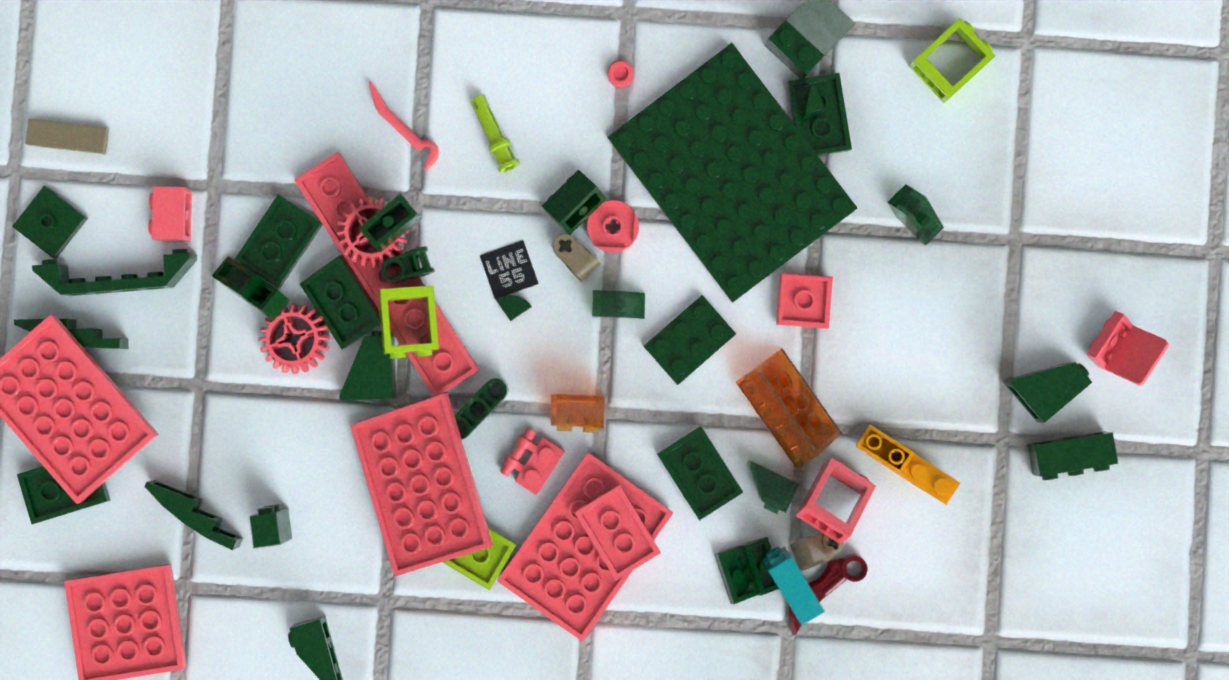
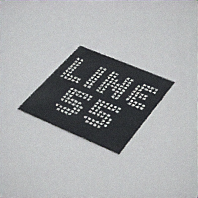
M524 240L480 255L495 299L539 284Z

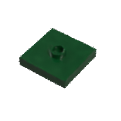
M43 186L12 227L50 257L57 259L88 218L49 187Z

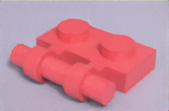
M528 427L523 436L520 435L516 440L517 445L512 453L506 455L500 472L508 477L512 470L516 469L520 474L515 482L537 495L565 451L544 437L536 445L532 442L536 432ZM528 449L533 454L524 465L519 462V459L525 450Z

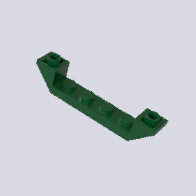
M173 249L172 254L163 255L164 272H149L147 277L138 278V274H123L119 280H112V276L95 277L94 282H86V278L69 279L68 265L59 264L57 259L41 260L42 265H32V271L60 295L65 296L166 289L176 286L197 261V255L188 253V249Z

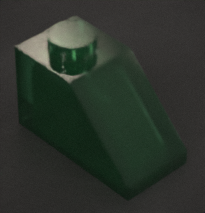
M907 184L887 202L895 216L924 245H927L944 228L927 197Z
M593 290L592 317L645 319V293Z
M749 460L747 466L758 497L765 503L763 508L775 514H778L779 510L786 513L799 484Z

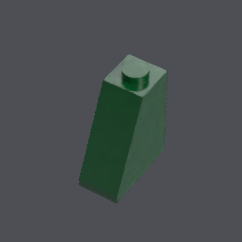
M372 331V336H364L340 392L339 400L396 398L395 359H390V354H383L381 331ZM391 336V346H395V336Z
M1067 362L1013 377L1003 383L1036 422L1045 423L1093 382L1088 377L1090 375L1088 370L1082 364Z

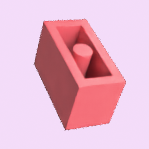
M153 187V193L149 196L152 219L149 220L148 231L152 235L151 239L160 242H191L192 190L185 187Z

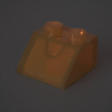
M551 394V426H557L556 431H572V427H583V432L598 433V428H604L605 396Z

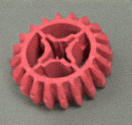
M369 196L368 205H366L364 199L360 198L358 199L360 207L357 208L351 203L349 207L353 212L351 214L347 211L342 212V215L347 220L346 222L338 221V225L344 227V230L337 231V235L345 237L338 244L341 247L348 245L343 253L346 256L353 253L351 261L356 263L361 258V266L366 267L370 260L371 267L377 268L378 259L383 264L387 256L389 258L395 257L393 254L395 250L403 253L404 250L398 246L399 242L407 244L408 240L400 236L382 252L365 253L359 249L370 242L362 232L356 237L357 240L354 241L353 228L355 223L359 220L358 222L362 226L369 220L364 214L374 211L379 212L385 206L384 198L380 197L376 204L375 198Z
M292 303L290 312L287 306H285L281 314L274 321L270 318L264 319L269 327H260V331L266 333V338L260 337L258 341L266 342V346L260 348V351L263 353L269 352L265 358L267 362L275 359L272 366L274 369H278L282 365L283 373H288L290 368L293 374H298L300 368L303 372H309L308 363L313 368H316L318 363L315 358L325 359V356L320 351L329 350V346L323 345V340L329 341L331 336L323 335V332L329 329L327 325L319 326L323 322L322 316L314 319L317 313L315 309H311L307 313V306L301 305L298 311L297 304ZM300 317L304 319L312 329L299 330L297 324L293 323L292 318ZM284 322V335L276 340L277 330ZM292 333L304 335L299 337L300 340L297 341V345L296 343H287V341H290V337H293L291 336ZM314 336L313 347L305 356V344ZM289 347L293 354H296L298 360L292 361L285 358L278 349Z

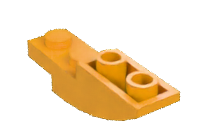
M872 425L868 426L856 445L861 451L944 505H947L960 485L959 481L922 459L913 451Z

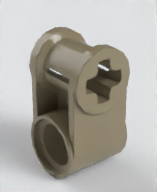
M560 235L554 241V253L582 283L601 265L571 235ZM569 241L571 243L569 247L571 252L563 251L561 253L559 251V242L566 243Z
M822 533L799 539L793 542L790 547L802 571L832 560L835 555L843 550L844 542L839 544Z

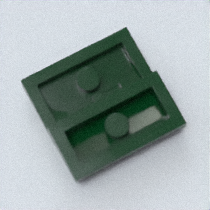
M768 537L753 540L714 554L731 604L742 602L757 595L762 596L779 589L762 560L766 558L765 554L772 549Z

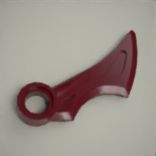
M849 554L844 558L828 561L822 575L816 580L809 582L808 585L820 603L845 581L859 582L867 575L868 567L862 557L856 554ZM851 561H858L861 564V571L856 575H851L847 572V565ZM789 606L791 633L796 635L802 625Z

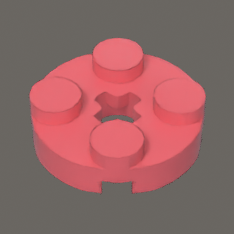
M616 200L605 201L588 217V236L593 245L604 252H622L630 248L638 236V217L624 202ZM611 220H616V224L621 226L620 230H616L615 234H610V230L605 229L606 224H610Z

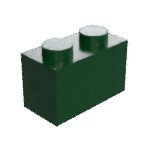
M578 169L542 205V208L563 230L571 235L607 198Z
M400 193L360 226L359 230L376 250L382 252L422 218Z
M280 504L264 506V508L257 509V514L249 516L253 548L281 545L292 539L288 508L280 509Z

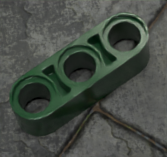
M494 378L487 381L455 415L456 421H463L467 426L465 434L460 435L462 440L470 436L506 398L509 388L504 380ZM495 382L503 387V393L498 398L493 397L489 391L491 384ZM476 401L483 403L485 406V412L482 416H476L472 413L471 407Z

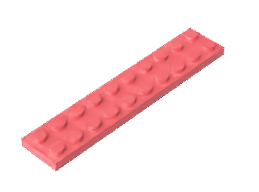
M336 152L294 179L378 310V291L380 289L425 286L421 278L410 279L401 283H391L383 276L381 271L382 264L379 259L377 268L371 267L370 260L367 266L363 267L361 266V258L354 263L351 261L353 253L348 256L343 253L348 245L339 246L338 242L345 239V237L337 235V231L344 230V227L338 225V221L346 222L347 220L342 215V212L347 211L351 214L353 211L350 209L349 204L353 203L357 208L360 207L358 203L360 198L364 199L366 205H368L369 197L339 152ZM368 212L364 215L366 216V218L370 219L377 212ZM357 220L353 228L354 241L357 240L356 237L361 233L359 230L361 226L358 222L359 220ZM371 243L359 248L365 253L379 252ZM395 250V251L393 252V254H394L395 256H398V255L404 254V252H403V253H399V252H397V251ZM393 264L388 268V275L390 277H397L401 273V266L399 264ZM426 299L388 301L390 330L399 344L430 343ZM436 301L439 349L432 350V356L417 357L416 352L406 353L434 397L448 392L480 371Z

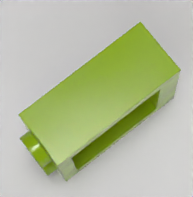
M959 18L923 51L909 67L945 103L985 67L995 55L992 53L993 49L990 44L984 40L981 41L976 36L973 26ZM956 32L980 57L981 61L952 86L929 62L927 57Z
M434 285L380 289L378 291L383 354H390V359L406 358L407 352H416L417 357L432 356V350L439 349ZM426 299L430 343L391 346L388 301Z

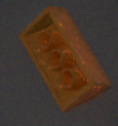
M783 349L778 350L736 381L742 393L749 400L796 468L817 457L842 434Z

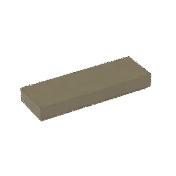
M28 119L25 144L28 146L106 155L109 129L97 126Z

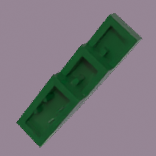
M44 319L14 320V325L31 332ZM59 319L82 346L129 349V339H103L102 329H77L76 319Z
M156 480L146 482L144 487L166 510L182 523L205 538L230 550L240 547L243 537L219 528L223 518L199 509L203 499Z

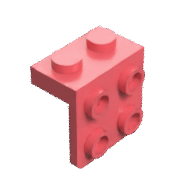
M1115 311L1111 318L1107 319L1104 323L1103 330L1097 339L1091 343L1087 355L1097 367L1141 386L1146 382L1169 344L1165 339L1133 326L1124 314Z

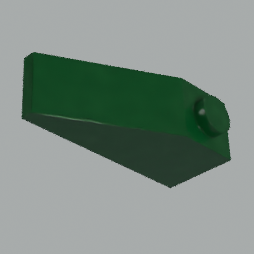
M326 616L296 623L289 628L288 640L291 648H295L298 657L319 680H343Z

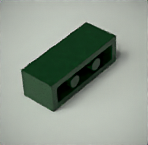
M1103 431L1027 444L1032 474L1042 477V480L1057 479L1058 474L1066 472L1068 476L1084 474V469L1093 468L1094 472L1110 470L1109 465L1118 464L1113 432Z

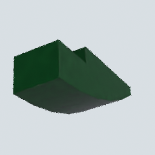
M229 256L212 274L214 279L273 321L290 302L278 289Z

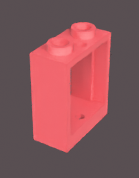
M830 458L822 465L795 516L841 544L851 536L876 486L869 482V479L864 475L857 474L847 468L844 462ZM830 475L860 494L846 523L815 503Z

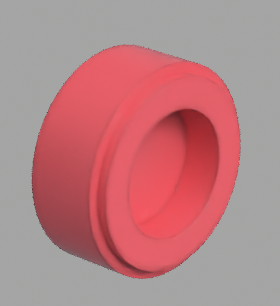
M621 60L612 63L608 69L609 82L617 88L627 87L633 80L632 66L628 62Z

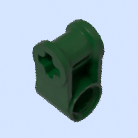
M427 246L419 247L385 260L381 268L383 276L391 283H401L434 273L435 269L431 267L426 253L428 251ZM418 257H419V259H420L422 268H420V264H419V261H418ZM393 264L401 266V273L397 277H390L388 275V268Z

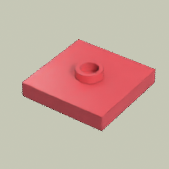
M781 272L779 277L776 325L829 329L833 277Z

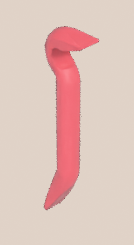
M369 81L374 105L378 113L414 148L418 150H423L424 148L431 149L425 165V169L428 170L438 159L439 151L437 145L429 140H421L386 106L372 82Z

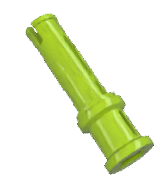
M479 95L471 99L470 104L490 143L489 152L494 154L499 165V173L508 172L519 166L520 161L515 159L510 148L511 142L506 137L504 138L485 95Z

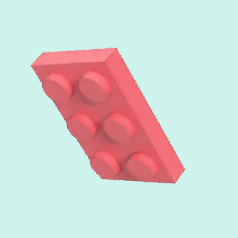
M620 484L574 512L615 580L620 579L661 553Z

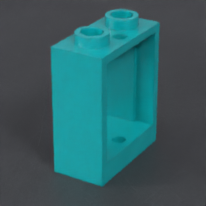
M784 546L781 549L775 547L765 554L766 558L762 560L800 624L804 625L824 613V609L786 547Z

